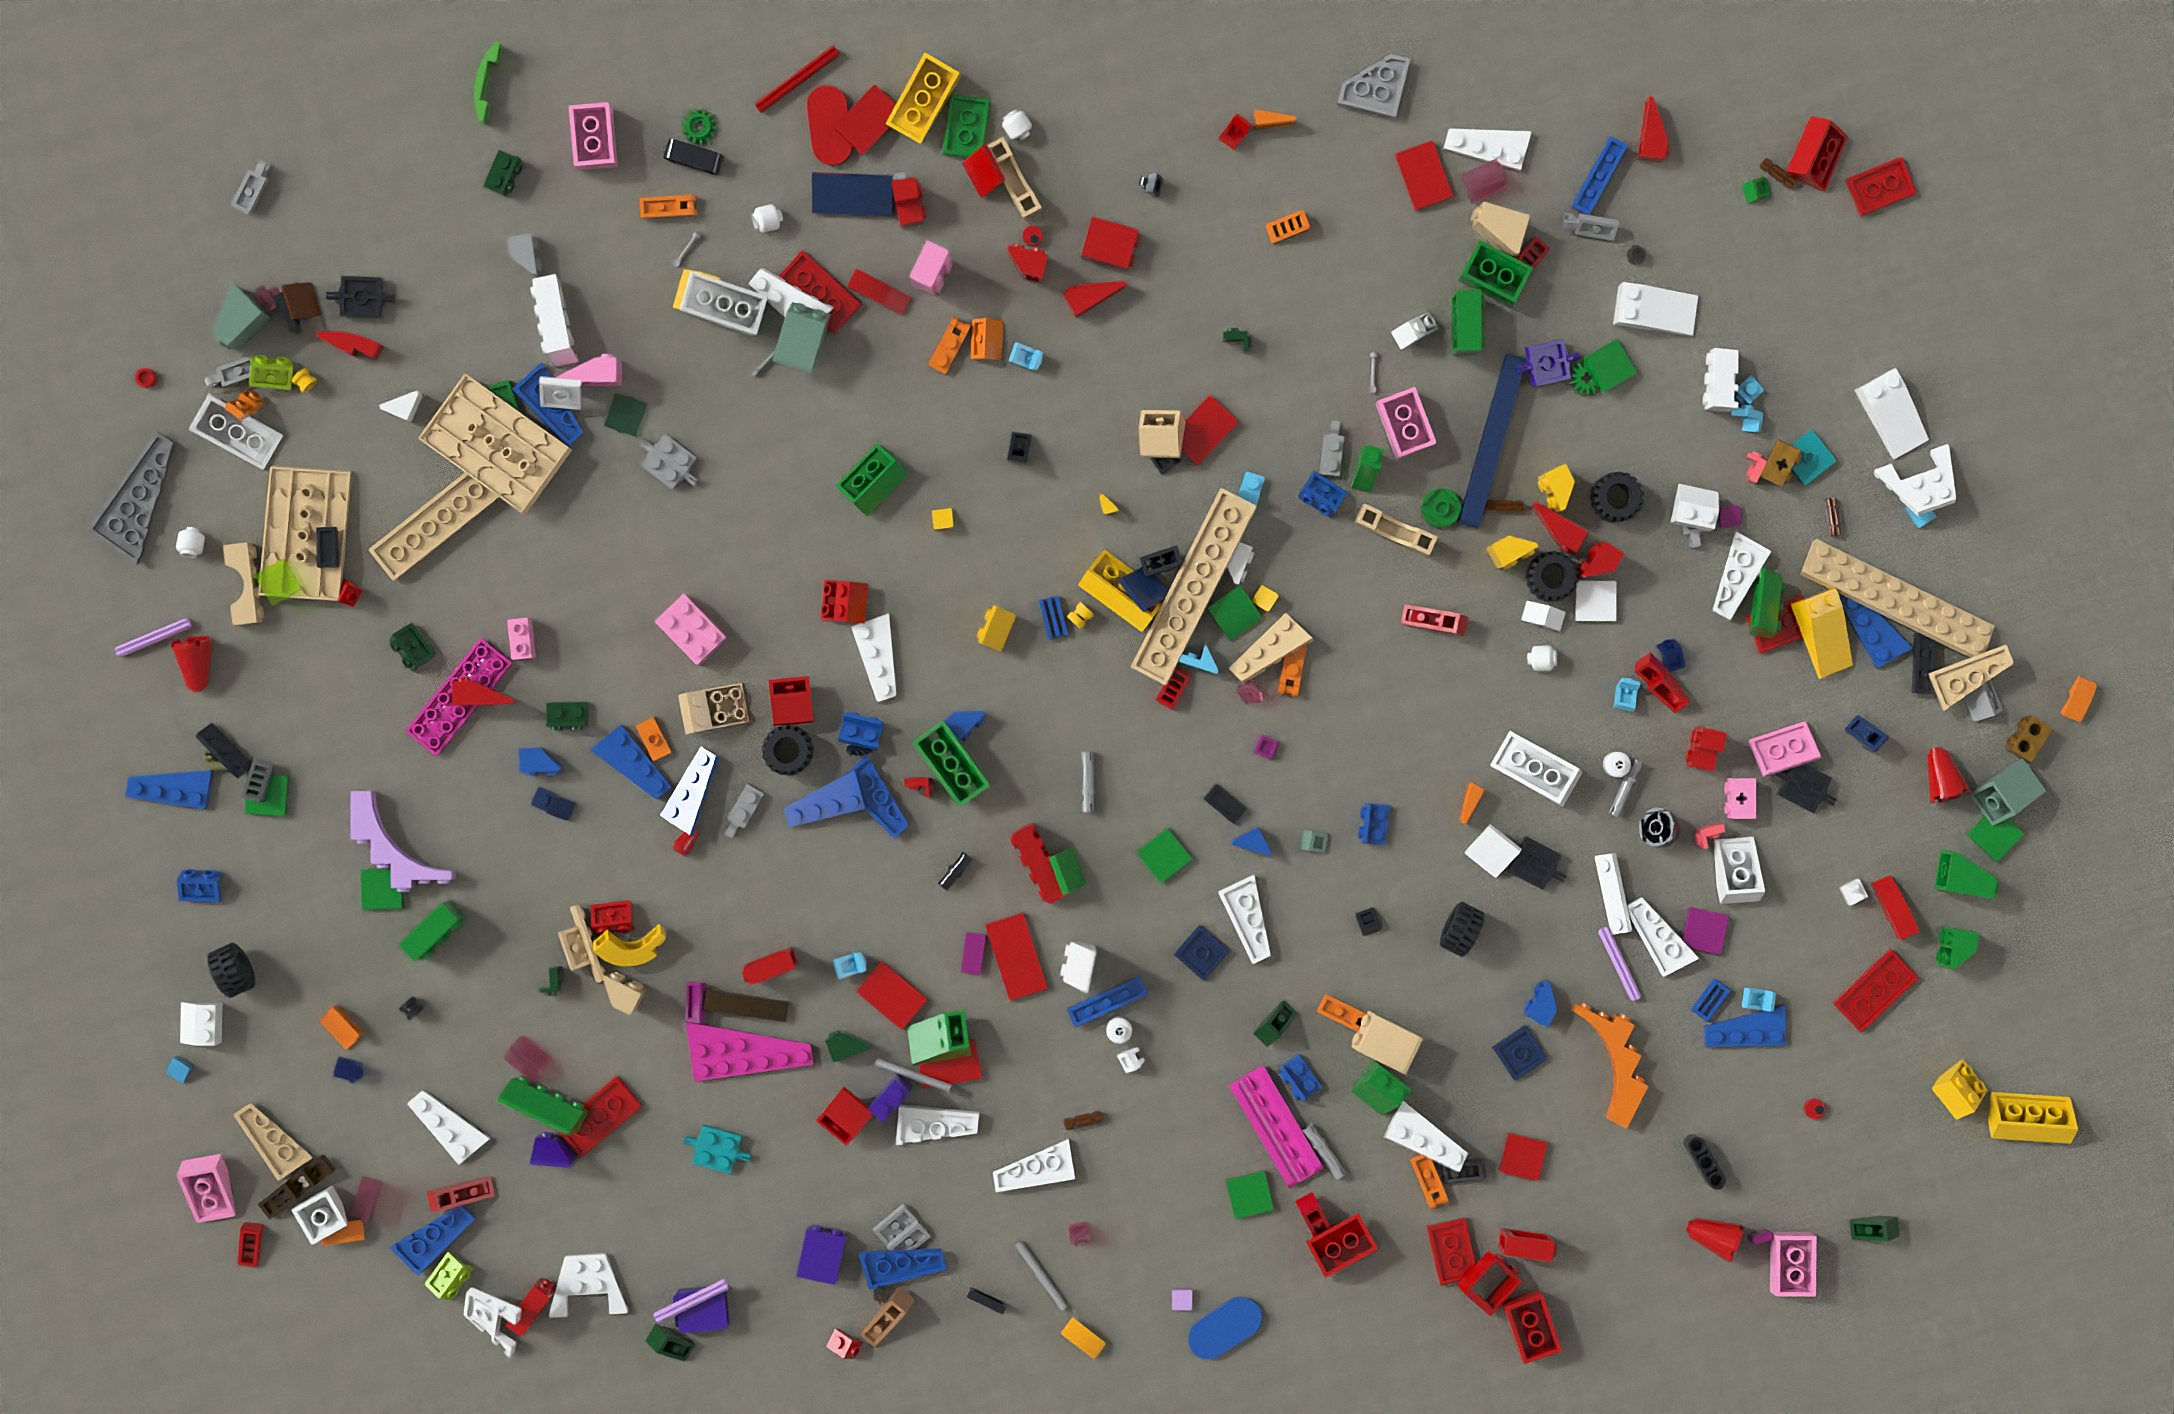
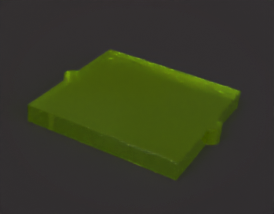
M285 559L278 561L272 566L268 565L265 570L254 575L272 606L284 599L288 600L289 596L302 590Z

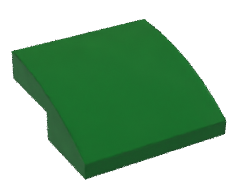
M1240 585L1207 608L1229 641L1262 619V616Z

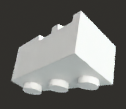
M1714 348L1706 356V365H1709L1708 373L1705 374L1704 378L1707 390L1703 394L1702 402L1705 405V410L1730 412L1738 408V402H1734V393L1738 392V385L1735 384L1736 374H1738V350Z

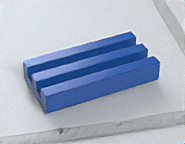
M1059 596L1039 600L1048 639L1068 635ZM1052 601H1056L1063 632H1059ZM1044 603H1048L1055 634H1051Z
M1713 978L1690 1010L1708 1022L1731 990ZM1715 985H1718V986L1716 987V989L1713 991V993L1711 994V996L1708 998V1000L1705 1002V1004L1702 1006V1008L1700 1009V1011H1698V1008L1701 1006V1004H1702V1003L1704 1002V1000L1707 998V996H1708L1709 993L1712 991V989L1715 987ZM1723 989V993L1720 995V997L1717 999L1715 1004L1712 1006V1008L1705 1016L1703 1013L1712 1003V1001L1720 992V990Z

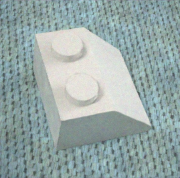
M1678 484L1670 523L1705 531L1714 530L1719 512L1718 492Z
M181 1002L180 1043L210 1046L222 1043V1003Z
M333 1185L292 1209L311 1245L348 1225L343 1202Z

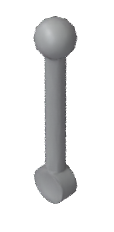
M699 232L693 233V238L678 259L673 260L672 264L674 267H680V261L695 240L700 238Z
M775 351L752 372L754 377L773 359Z
M1376 352L1370 353L1372 359L1371 386L1368 388V391L1371 394L1377 390L1375 387V364L1378 354Z

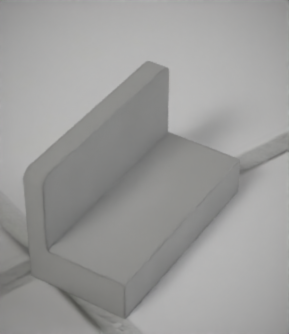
M1991 679L1964 697L1973 721L1989 718L2003 711Z

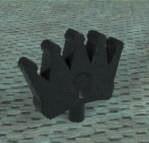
M851 745L847 746L846 752H848L849 756H852V754L865 756V754L873 753V750Z

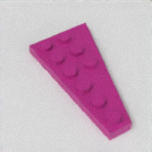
M686 1022L694 1082L814 1064L812 1045L810 1043Z

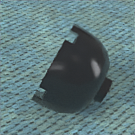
M1663 808L1648 810L1644 818L1640 819L1638 832L1640 838L1650 847L1666 848L1671 846L1680 834V824L1677 817L1672 812Z

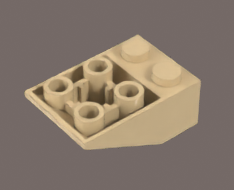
M742 683L678 695L686 734L750 722Z

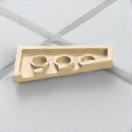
M1285 613L1229 667V670L1244 684L1264 672L1270 665L1277 664L1282 661L1283 657L1290 653H1295L1301 646L1306 643L1309 644L1314 640Z
M2003 645L1931 672L1928 676L1941 708L1945 711L1951 705L2011 666L2014 662L2007 645Z
M253 1103L248 1104L233 1114L278 1181L313 1158L310 1153Z

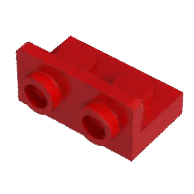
M630 900L590 905L591 928L596 935H602L607 929L611 933H627L630 930H635Z

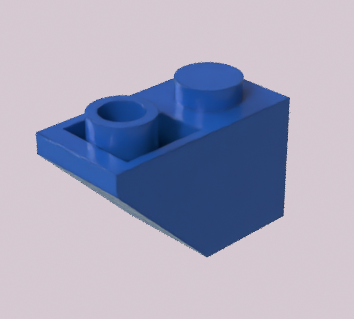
M955 711L945 722L958 740L965 742L972 735L970 730L974 726L978 728L986 720L983 717L986 713L984 711Z
M543 747L519 748L520 773L525 772L526 776H538V772H546V776L558 775V771H563V766Z
M1543 979L1542 982H1538L1533 991L1535 994L1532 1000L1528 999L1525 1003L1523 1014L1548 1028L1557 1012L1551 985Z

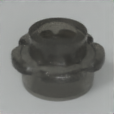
M1634 245L1631 249L1627 250L1626 256L1631 264H1642L1645 261L1646 251L1639 245Z
M879 1285L877 1289L873 1290L874 1301H878L879 1305L887 1302L886 1286L880 1287Z

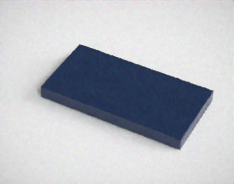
M812 172V213L892 216L893 187L891 181H893V176Z

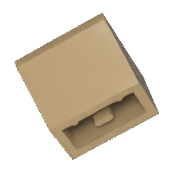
M1141 410L1139 422L1141 457L1180 458L1186 423L1181 411Z
M618 971L608 973L604 976L603 981L612 1007L632 1015L637 1011L647 989L643 988L644 985L636 980L631 982L625 979L626 976Z

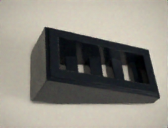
M283 291L274 295V299L291 331L296 334L301 333L299 319L291 320Z
M1484 1158L1465 1160L1461 1168L1462 1177H1459V1172L1454 1171L1455 1178H1451L1450 1169L1442 1165L1445 1183L1486 1179ZM1468 1165L1470 1166L1471 1176H1467L1466 1166ZM1474 1165H1478L1479 1175L1475 1174Z

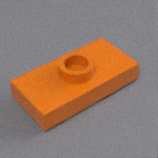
M655 717L636 725L653 761L672 753Z

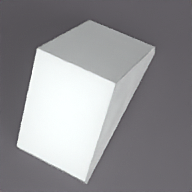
M414 391L379 406L384 411L412 422L423 396L421 392Z
M1527 601L1521 620L1560 632L1566 612L1548 605Z

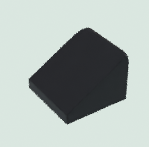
M1150 458L1161 475L1181 462L1180 458Z
M1374 907L1355 914L1363 936L1381 930V924Z

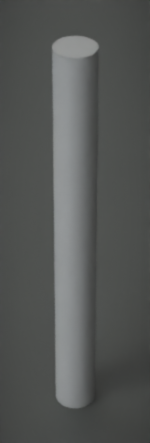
M879 1058L875 1062L877 1067L946 1092L951 1091V1084Z
M1019 1241L1015 1245L1061 1311L1064 1310L1068 1305L1023 1242Z

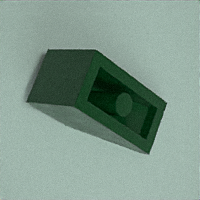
M1282 1000L1260 1023L1253 1034L1266 1047H1269L1282 1036L1298 1013Z
M840 1030L831 1032L825 1040L833 1063L872 1048L871 1042L846 1031L841 1033Z
M1872 1216L1850 1219L1852 1240L1890 1241L1900 1236L1898 1216Z
M658 1324L654 1325L645 1340L657 1354L684 1362L695 1347L692 1341L674 1330Z

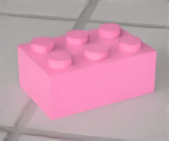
M605 102L569 106L574 167L578 171L618 167L613 107L611 104Z
M927 240L910 275L912 286L932 296L936 292L940 293L944 285L943 277L945 274L948 275L953 266L950 252Z
M1416 387L1381 399L1375 403L1396 459L1436 444Z
M683 594L655 621L696 665H701L728 639L724 632L687 594Z
M1771 1232L1773 1239L1770 1241V1292L1775 1296H1816V1236L1811 1232Z

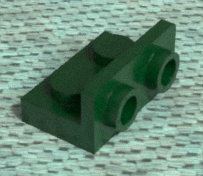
M499 150L483 187L507 197L508 193H511L514 189L515 182L513 181L516 175H519L522 171V160L517 156Z
M412 622L392 634L389 639L392 650L395 653H399L402 657L403 665L407 669L410 668L412 672L436 655Z
M588 702L546 703L547 723H545V727H550L551 731L563 730V726H571V730H583V726H588Z

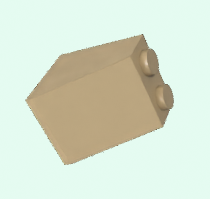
M1483 202L1473 211L1471 221L1474 223L1472 228L1496 249L1515 258L1520 252L1530 215Z
M1368 1010L1367 1015L1362 1018L1358 1033L1353 1037L1351 1047L1406 1075L1423 1038L1411 1030Z

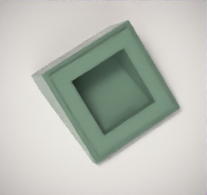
M1304 830L1301 849L1325 854L1328 834Z

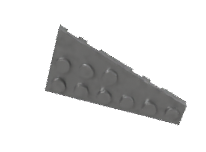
M157 431L87 529L136 565L140 563L175 447L173 441Z

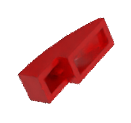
M857 268L847 285L848 289L902 316L911 300L910 296Z
M322 331L315 334V336L353 357H356L360 351L377 360L384 348L383 345L371 339L352 333Z
M1651 652L1635 662L1634 672L1648 684V690L1674 714L1690 704V700L1678 682Z
M1891 875L1872 882L1871 884L1884 915L1889 920L1896 938L1902 940L1919 933L1920 931L1909 907Z

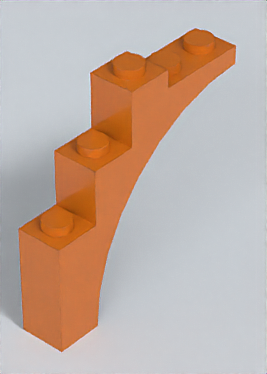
M1582 1002L1580 1005L1574 1003L1571 1010L1584 1018L1597 1031L1604 1041L1611 1058L1614 1088L1611 1103L1605 1117L1627 1129L1649 1087L1644 1083L1645 1079L1634 1074L1631 1077L1642 1056L1636 1053L1638 1051L1637 1048L1629 1044L1625 1047L1635 1025L1630 1023L1631 1018L1621 1013L1619 1016L1613 1014L1609 1021L1610 1016L1600 1011L1598 1014L1591 1012L1592 1007Z

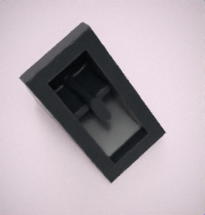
M1012 431L1007 462L1027 465L1032 434Z
M1177 545L1139 558L1145 577L1168 572L1183 565Z

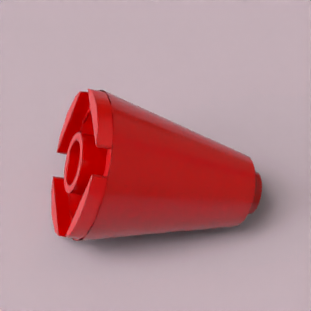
M192 636L187 637L183 642L180 639L171 641V648L187 689H192V692L204 691V688L208 687L212 637Z
M1942 747L1931 749L1930 754L1927 755L1931 804H1934L1937 799L1938 803L1961 798L1963 792L1969 795L1971 793L1970 788L1947 749L1943 750Z
M1694 1218L1693 1221H1688L1685 1231L1689 1233V1238L1723 1260L1732 1263L1734 1259L1733 1253L1737 1252L1744 1225Z

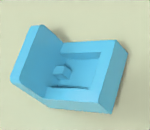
M1015 342L1009 362L1028 370L1036 371L1042 364L1043 352Z
M1741 405V408L1732 410L1731 415L1744 419L1742 431L1760 432L1763 412L1753 410L1754 406Z
M1621 678L1616 686L1614 708L1633 712L1636 706L1640 682L1631 678Z
M861 952L833 959L838 979L867 971V961Z
M1744 987L1742 1007L1773 1012L1776 992Z

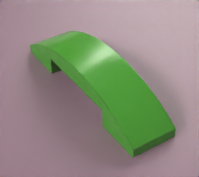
M495 42L487 51L476 75L474 102L478 119L483 125L488 124L491 105L484 101L491 66L500 67L504 47L500 42Z

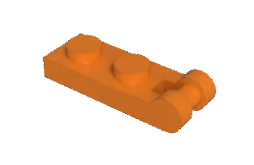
M696 195L639 198L641 219L697 216V209H695ZM686 202L687 209H681V203Z
M953 316L928 366L946 375L972 325L967 322L964 324L959 321V318ZM955 328L961 331L959 336L953 333Z
M1307 643L1301 646L1295 653H1290L1284 657L1278 694L1284 695V693H1288L1293 697H1298ZM1286 679L1293 680V686L1286 685Z
M1326 993L1316 1010L1318 1013L1357 1032L1361 1025L1356 1024L1358 1018H1363L1367 1015V1013Z
M1420 1154L1409 1158L1429 1209H1436V1206L1442 1203L1443 1205L1448 1204L1449 1200L1433 1161ZM1438 1192L1439 1196L1433 1199L1431 1194Z

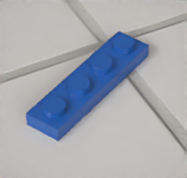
M1612 136L1608 138L1571 208L1582 214L1590 215L1628 145Z
M1140 976L1075 1004L1067 1008L1074 1027H1077L1148 995Z

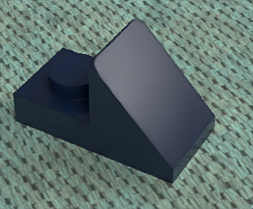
M1859 715L1844 729L1846 733L1859 741L1865 750L1875 753L1889 738Z
M539 786L530 805L545 811L548 815L568 821L576 802Z

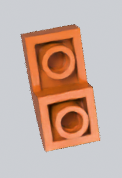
M249 390L242 392L238 399L229 401L224 408L239 420H243L261 409L266 402L261 399L257 392Z
M2078 675L2068 692L2070 697L2060 713L2065 717L2081 722L2094 696L2097 683Z
M363 1220L347 1222V1226L321 1240L322 1246L365 1240Z

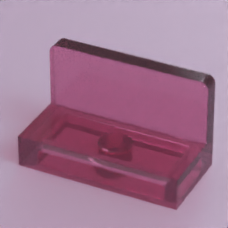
M1497 159L1461 175V179L1468 190V199L1471 204L1508 187L1507 175Z
M523 1035L514 1042L503 1058L533 1083L537 1081L541 1073L553 1060Z
M366 1176L361 1178L350 1216L363 1219L362 1223L365 1224L372 1220L383 1181Z

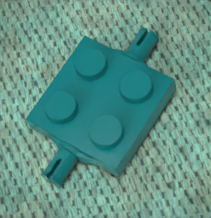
M703 1124L697 1139L688 1136L684 1138L683 1144L694 1146L695 1154L692 1164L731 1174L737 1159L749 1162L751 1154L740 1151L742 1134Z

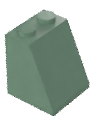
M233 283L229 288L213 333L217 336L215 339L221 346H226L229 350L235 349L239 351L273 317L244 288Z
M792 302L787 310L772 361L811 374L821 356L831 314L825 313L820 309L807 307L802 303Z
M2022 758L2008 765L1971 791L1970 796L1993 826L2018 814L2046 792V790Z

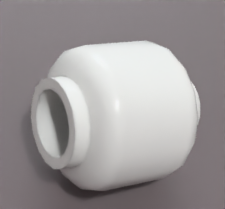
M1015 109L1003 117L1002 126L1012 140L1019 138L1021 141L1030 135L1029 130L1032 124L1023 111Z
M773 204L757 207L754 214H752V222L755 229H759L762 233L779 229L780 221H783L781 210H777Z
M187 527L186 530L178 533L176 549L183 557L196 558L197 555L203 552L205 536L199 532V529Z
M1550 645L1534 646L1531 653L1527 654L1528 665H1532L1533 670L1536 672L1551 671L1554 666H1557V651L1553 650Z
M1611 752L1604 758L1603 768L1609 776L1623 777L1630 771L1631 761L1625 753Z
M1117 1016L1112 1018L1106 1027L1107 1036L1114 1043H1125L1132 1035L1131 1023L1124 1017Z

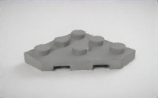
M1390 54L1378 63L1361 71L1353 78L1346 80L1341 85L1337 104L1396 118L1410 58Z

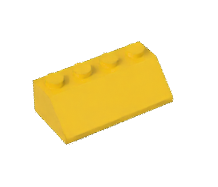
M1104 549L1078 583V586L1143 632L1163 602L1142 612L1118 582L1122 577L1133 572V570Z
M2002 1092L1990 1093L1988 1125L1992 1139L2072 1143L2078 1131V1126L2070 1097Z

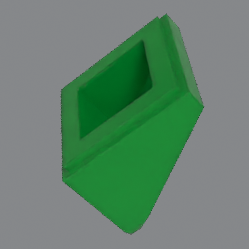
M1765 177L1742 184L1747 203L1771 196Z

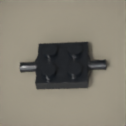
M341 276L339 292H326V295H330L326 296L327 300H338L341 317L382 319V306L384 302L396 303V299H392L396 298V294H384L382 277Z
M1807 764L1791 768L1787 772L1782 771L1773 774L1783 779L1777 795L1811 813L1815 812L1817 806L1822 801L1832 806L1837 801V798L1827 794L1832 778Z
M1525 836L1519 846L1521 852L1512 860L1507 872L1541 890H1544L1547 882L1552 877L1563 883L1567 875L1556 870L1557 863L1562 855Z

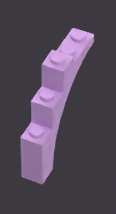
M351 791V840H357V843L360 844L369 843V840H371V864H377V868H386L391 864V888H397V892H408L410 888L416 887V880L419 884L430 883V880H437V883H450V880L456 879V871L425 865L413 859L398 847L389 836L381 821L377 807L376 791Z

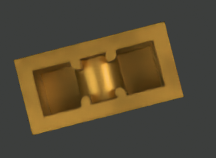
M1778 439L1760 477L1781 487L1784 483L1788 484L1793 474L1790 472L1793 465L1797 466L1802 457L1799 454L1801 450ZM1784 458L1787 466H1782L1780 469L1778 468L1777 461H1782Z

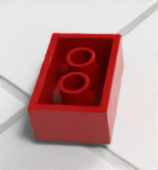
M1539 1289L1503 1302L1502 1306L1515 1345L1524 1364L1562 1352L1544 1296Z

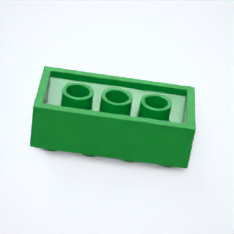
M944 719L912 742L959 808L991 785Z
M524 1076L512 1078L496 1100L567 1135L579 1133L588 1113V1110L584 1109L583 1104L576 1101L571 1103L566 1100V1096L557 1092L554 1095L548 1092L549 1088L537 1084L535 1086L530 1083V1079Z

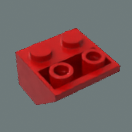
M1013 243V246L1008 245V256L1021 277L1025 280L1043 283L1048 261V254L1044 253L1045 250L1040 248L1028 250L1024 249V245Z
M1606 541L1593 544L1587 552L1589 557L1582 561L1576 569H1579L1577 578L1580 579L1615 571L1625 554Z
M824 580L820 620L865 624L868 584L852 581Z
M809 676L769 680L773 726L814 722Z
M843 1087L817 1118L816 1122L847 1146L871 1118L873 1113L868 1110L869 1106Z

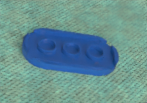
M1246 1297L1230 1299L1192 1325L1188 1334L1190 1349L1196 1356L1202 1359L1219 1357L1258 1330L1262 1320L1259 1306L1254 1300Z

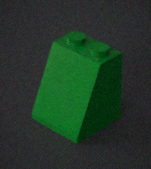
M1940 849L1934 889L1994 899L1999 888L1997 878L1958 852Z
M1374 1059L1350 1091L1382 1116L1399 1107L1411 1092V1089L1406 1083Z

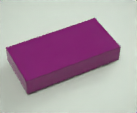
M966 932L961 972L981 975L986 934Z
M687 981L686 1022L705 1023L706 1010L703 1009L706 994L705 982Z

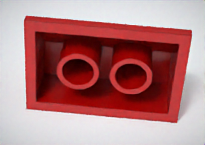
M1810 116L1803 135L1796 146L1792 160L1789 162L1787 172L1796 180L1818 190L1825 191L1848 140V136L1832 120Z
M1359 1213L1306 1241L1326 1279L1378 1251Z

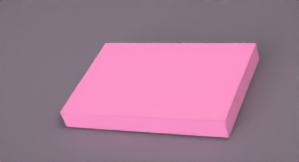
M1806 721L1749 739L1748 741L1763 778L1821 758Z

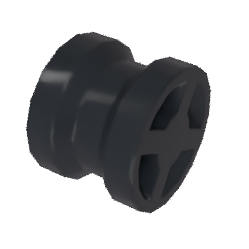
M415 996L411 997L399 1008L400 1012L406 1014L408 1021L412 1020L424 1009L423 1005H419L416 1002Z

